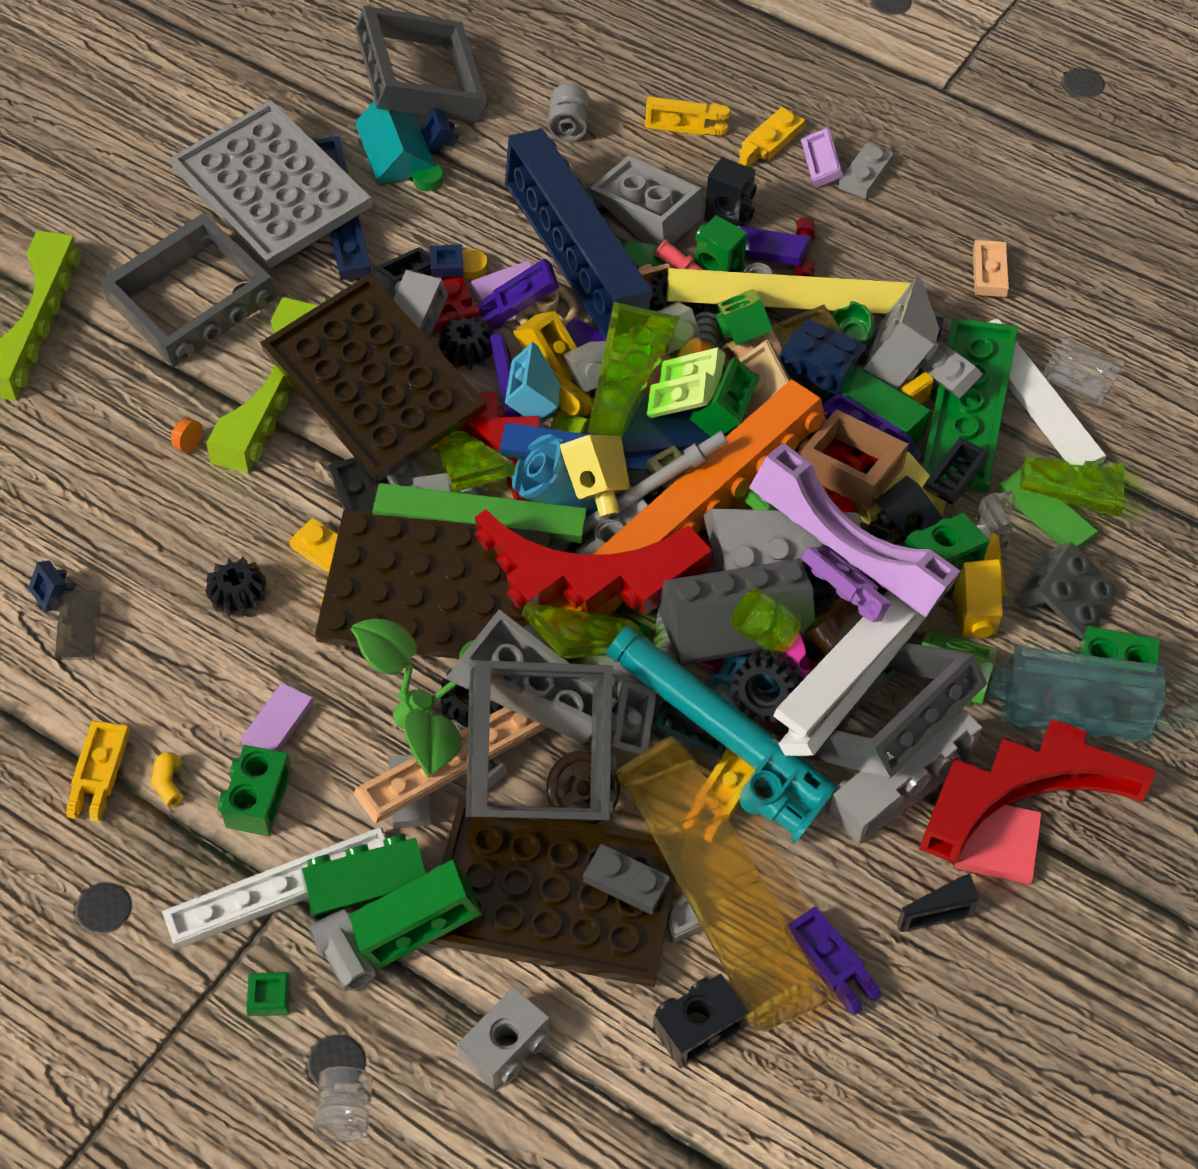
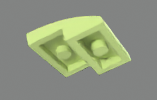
M717 347L662 361L660 383L650 386L647 416L654 418L706 406L718 387L724 366L725 353Z

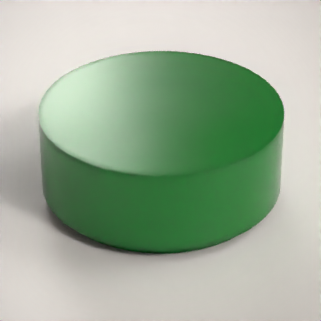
M434 163L435 167L412 172L414 186L422 191L438 189L443 184L442 168Z

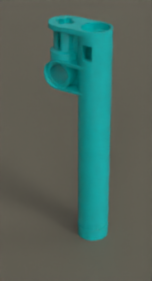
M627 624L609 646L605 654L615 662H620L624 669L754 768L755 771L739 793L741 807L752 815H762L769 822L772 820L776 821L791 833L790 840L795 843L812 823L837 785L800 756H785L778 744L780 742L778 739L647 638L638 635L639 632ZM754 787L762 789L767 799L758 796L755 793Z

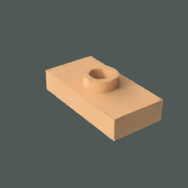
M975 240L973 245L975 295L1007 297L1009 285L1006 242Z

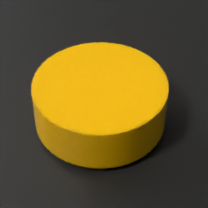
M476 249L462 251V278L475 280L484 276L487 272L486 255Z

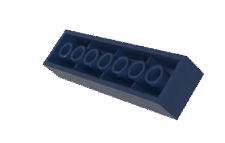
M543 128L510 135L508 137L505 185L605 341L621 337L641 327L649 318L650 300L653 299L652 286L642 277L636 262L630 259L624 250L622 241L617 239L610 229L608 220L601 216L595 201L589 198L583 189L581 180L574 176L568 161L565 158L563 159L558 152L554 140L548 137Z

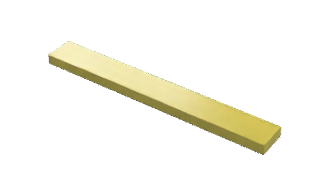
M668 268L666 301L717 304L754 289L762 300L764 307L835 311L836 309L848 306L851 301H855L865 305L871 313L887 314L911 283Z

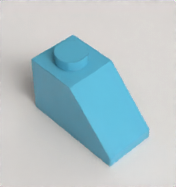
M532 342L511 362L505 404L523 416H539V422L544 417L553 415L560 404V383L538 345Z

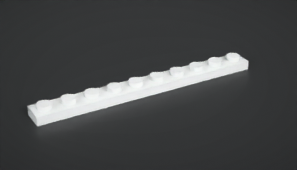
M988 525L977 526L987 538L990 537L991 531ZM960 574L956 577V579L954 580V582L952 583V585H953V584L955 583V581L958 579V577L960 576ZM919 613L805 738H802L789 728L788 733L778 743L784 755L813 756L926 617Z

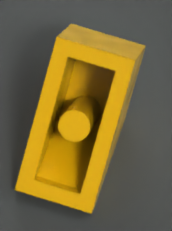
M556 311L536 314L513 331L523 350L534 342L540 348L549 366L568 380L571 379L562 355L577 347Z
M999 559L963 563L953 599L961 638H986L997 634L1002 618L1001 565Z

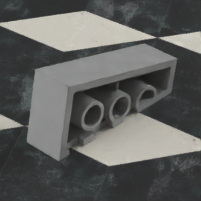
M711 509L703 515L717 572L801 559L806 548L829 547L822 544L817 537L802 526L792 522L787 515L778 510ZM842 512L861 528L857 513Z
M498 610L461 656L446 679L469 690L470 663L475 660L570 663L501 610ZM491 676L490 700L582 744L592 735V680ZM612 698V708L618 701L615 698Z
M962 708L892 778L860 771L852 779L841 782L832 793L829 813L860 844L941 786L946 780L954 759L964 763H971L982 726Z

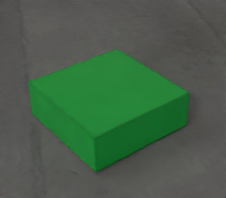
M289 972L249 973L246 1007L248 1016L288 1015Z

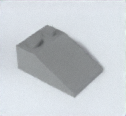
M629 155L589 188L590 193L640 240L646 243L660 245L667 239L670 244H673L703 218L700 187Z
M916 277L880 321L864 366L865 370L896 390L904 381L909 383L915 377L921 360L923 358L929 360L939 346V343L936 342L939 326L923 281L920 278Z

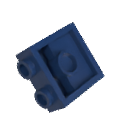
M807 318L800 330L793 332L781 350L780 360L786 372L790 375L838 395L864 355L867 345Z

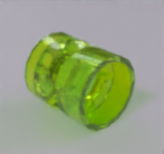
M755 588L751 589L740 599L732 613L730 625L733 630L749 640H755V643L765 650L770 649L771 654L776 650L783 653L796 639L801 627V617L785 605L777 604L776 600L768 594Z

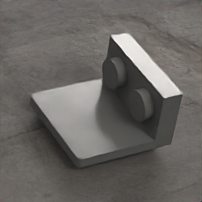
M1069 542L1044 552L1013 600L1022 610L1034 605L1042 606L1047 603L1082 639L1087 626L1095 627L1117 593V589L1073 542Z

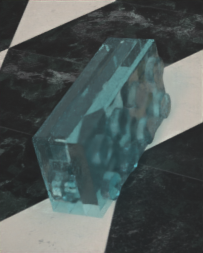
M1015 646L1008 668L993 671V675L989 679V689L994 697L1002 699L1000 722L1012 723L1019 727L1037 726L1048 728L1052 718L1060 722L1072 724L1076 728L1087 731V735L1094 737L1112 736L1131 742L1148 741L1165 705V666Z

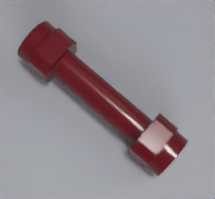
M802 217L796 222V235L809 236L811 245L815 237V222L812 218ZM811 246L801 266H795V276L814 277L815 264L811 261Z

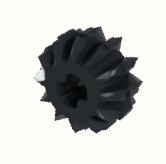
M462 314L460 320L457 321L450 318L448 326H442L439 350L450 363L454 362L457 369L462 365H467L471 370L473 364L476 363L483 366L485 359L491 358L493 350L490 336L494 334H492V330H489L487 321L479 322L476 315L471 319H466Z
M228 557L226 565L215 563L214 572L207 573L206 595L217 612L224 610L225 614L230 617L235 611H239L244 617L246 609L250 608L257 611L258 601L265 600L266 578L260 572L256 562L248 564L244 557L238 562H233Z

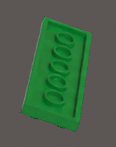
M952 318L947 346L976 366L983 375L960 399L939 384L923 462V468L930 476L958 438L962 437L989 452L987 465L967 489L989 492L1018 326ZM958 458L957 461L968 466L969 468L971 467L970 464ZM951 466V469L960 473L961 475L964 476L966 474L958 470L957 468ZM944 474V477L956 484L959 483L956 479ZM939 481L937 482L938 485L946 486Z

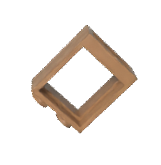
M836 409L822 423L820 428L815 431L814 436L810 440L806 439L803 441L798 454L812 463L822 486L870 509L875 504L874 501L883 494L904 468L908 443ZM836 438L879 460L867 474H864L822 452Z

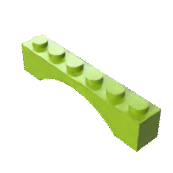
M37 230L27 250V257L35 277L34 291L30 304L23 316L7 333L0 337V398L17 401L21 389L27 386L28 373L32 364L38 361L39 348L43 339H47L49 336L50 323L54 315L59 313L62 296L70 288L74 269L80 265L81 252L77 249L73 235Z
M283 297L271 319L273 334L318 305ZM275 364L262 388L250 400L236 410L220 417L206 442L211 464L249 474L254 462L260 460L263 453V444L267 436H272L276 426V418L280 411L283 412L286 409L288 395L292 387H294Z

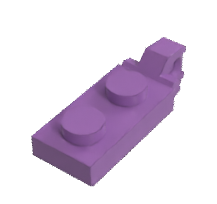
M830 547L806 548L801 559L812 568L811 571L815 576L828 581L834 586L836 593L841 598L858 605L859 614L871 622H881L891 603L877 592L879 587Z

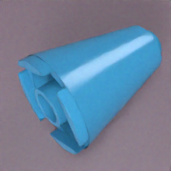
M551 434L540 436L526 448L531 452L525 461L519 458L512 476L513 489L522 498L533 502L586 508V517L597 510L595 499L579 500L576 496L560 449V445L564 444V442Z

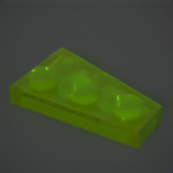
M453 432L448 438H444L436 444L438 456L443 468L446 470V477L450 481L453 493L515 475L513 461L467 432Z
M1026 456L1021 466L1020 488L1034 494L1045 495L1062 500L1065 503L1079 505L1099 513L1119 517L1124 508L1125 463H1113L1111 467H1099L1097 461H1085L1083 465H1070L1064 459Z
M527 602L521 614L562 659L606 655L605 653L627 624L638 631V635L647 638L639 630L636 623L624 618Z

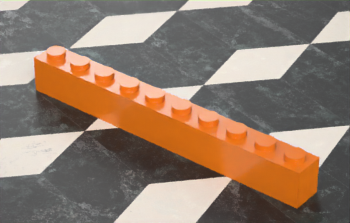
M791 379L726 436L727 444L706 456L707 461L696 468L692 466L592 555L615 554L637 550L664 540L687 525L699 534L706 527L703 516L711 509H727L738 498L743 497L747 493L766 456L782 443L795 450L807 436L820 428L826 420L821 398ZM562 593L543 607V610L547 613L553 609L560 608L581 639L584 635L592 632L596 625L610 612L615 611L624 599L618 593L588 616L581 607L575 609L568 602L564 593Z

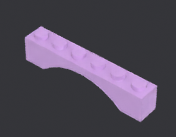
M784 443L766 456L749 487L762 500L776 507L787 515L792 522L802 526L817 537L822 544L832 548L847 559L852 566L862 570L881 587L888 589L903 600L911 609L918 611L924 617H927L942 600L960 573L959 569L931 549H913L894 545L876 538L858 527L829 498L817 477L812 463Z

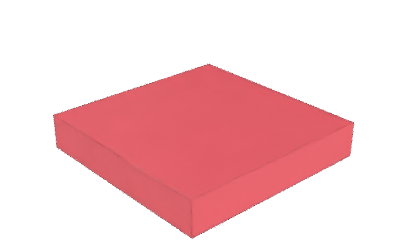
M1004 805L987 818L967 840L954 868L1030 885L1034 873L1042 812Z

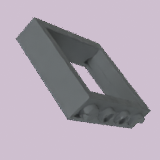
M363 5L355 32L376 108L429 116L433 108L445 111L447 119L478 123L483 109L487 108L488 96L484 92L482 78L478 73L475 56L472 54L469 37L465 33L463 23ZM383 37L449 48L462 91L396 81Z
M202 213L100 279L107 301L172 367L191 357L192 354L202 347L215 341L220 335L235 325L242 323L251 314L267 306L269 302L277 298L272 277L205 213ZM211 244L215 245L251 281L168 336L131 297Z
M904 643L889 662L890 667L880 673L837 727L896 672L934 680L873 738L834 730L813 756L802 757L892 778L988 684L974 654Z
M475 660L470 663L466 817L610 820V813H613V801H616L615 791L610 790V774H615L617 762L615 751H611V736H615L617 731V715L612 713V698H616L618 686H615L616 675H612L613 666ZM491 676L593 680L590 808L487 806Z

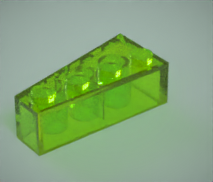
M614 302L589 420L588 433L621 436L622 439L673 343L680 316Z

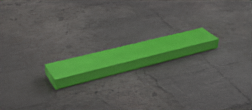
M383 483L378 485L372 510L375 515L476 525L474 517L486 509L507 528L551 533L552 540L582 543L586 519V508Z

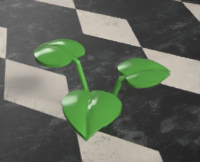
M368 619L354 624L350 630L355 635L364 658L374 669L383 674L394 675L400 673L405 668L402 688L397 694L401 701L393 710V719L404 730L408 745L427 777L434 775L440 768L451 762L458 755L462 747L461 735L454 723L445 716H434L432 711L434 703L458 684L450 681L433 696H430L421 689L409 692L408 688L413 664L408 659L412 658L417 652V645L411 634L401 625L385 619ZM474 640L469 641L463 646L460 651V658Z

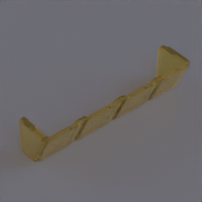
M671 736L617 769L615 772L617 779L627 787L740 1000L749 1011L745 1017L749 1025L758 1031L762 1030L765 1032L826 1005L829 1002L826 991L803 950L797 943L767 886L761 879L753 861L724 813L699 765L689 751L676 738Z

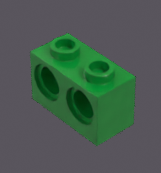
M754 289L717 303L720 312L715 314L719 328L723 332L725 339L731 337L735 345L773 331L763 302Z
M732 358L724 364L718 387L710 402L706 406L694 408L690 420L710 437L719 431H722L723 434L727 433L741 424L759 377L738 358Z
M1087 626L1079 647L1076 681L1086 682L1096 687L1106 684L1151 690L1157 676L1160 639Z
M249 745L243 746L240 757H235L232 762L229 788L222 791L218 802V812H221L226 828L270 836L292 773L288 753ZM258 771H265V773L260 776H252L254 773ZM245 804H254L251 808L240 809Z

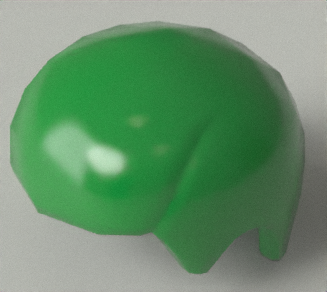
M851 301L848 306L835 310L828 328L862 342L868 348L876 336L877 324L872 313L865 305Z

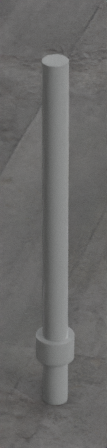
M719 431L699 445L694 443L683 450L684 454L616 497L619 511L621 512L689 467L693 466L696 468L707 461L706 456L728 443L723 432ZM598 510L588 515L585 519L583 535L594 529L603 520L610 519L614 515L599 518ZM552 540L550 549L560 551L572 542Z

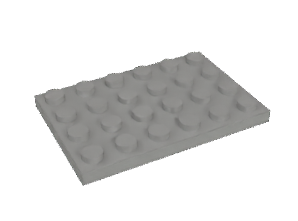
M272 100L169 158L172 168L268 269L373 207L372 198Z

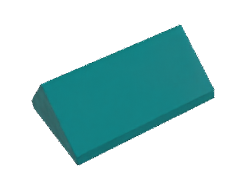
M373 101L355 121L357 132L377 185L411 178L412 172L435 167L415 114L377 109L375 101Z

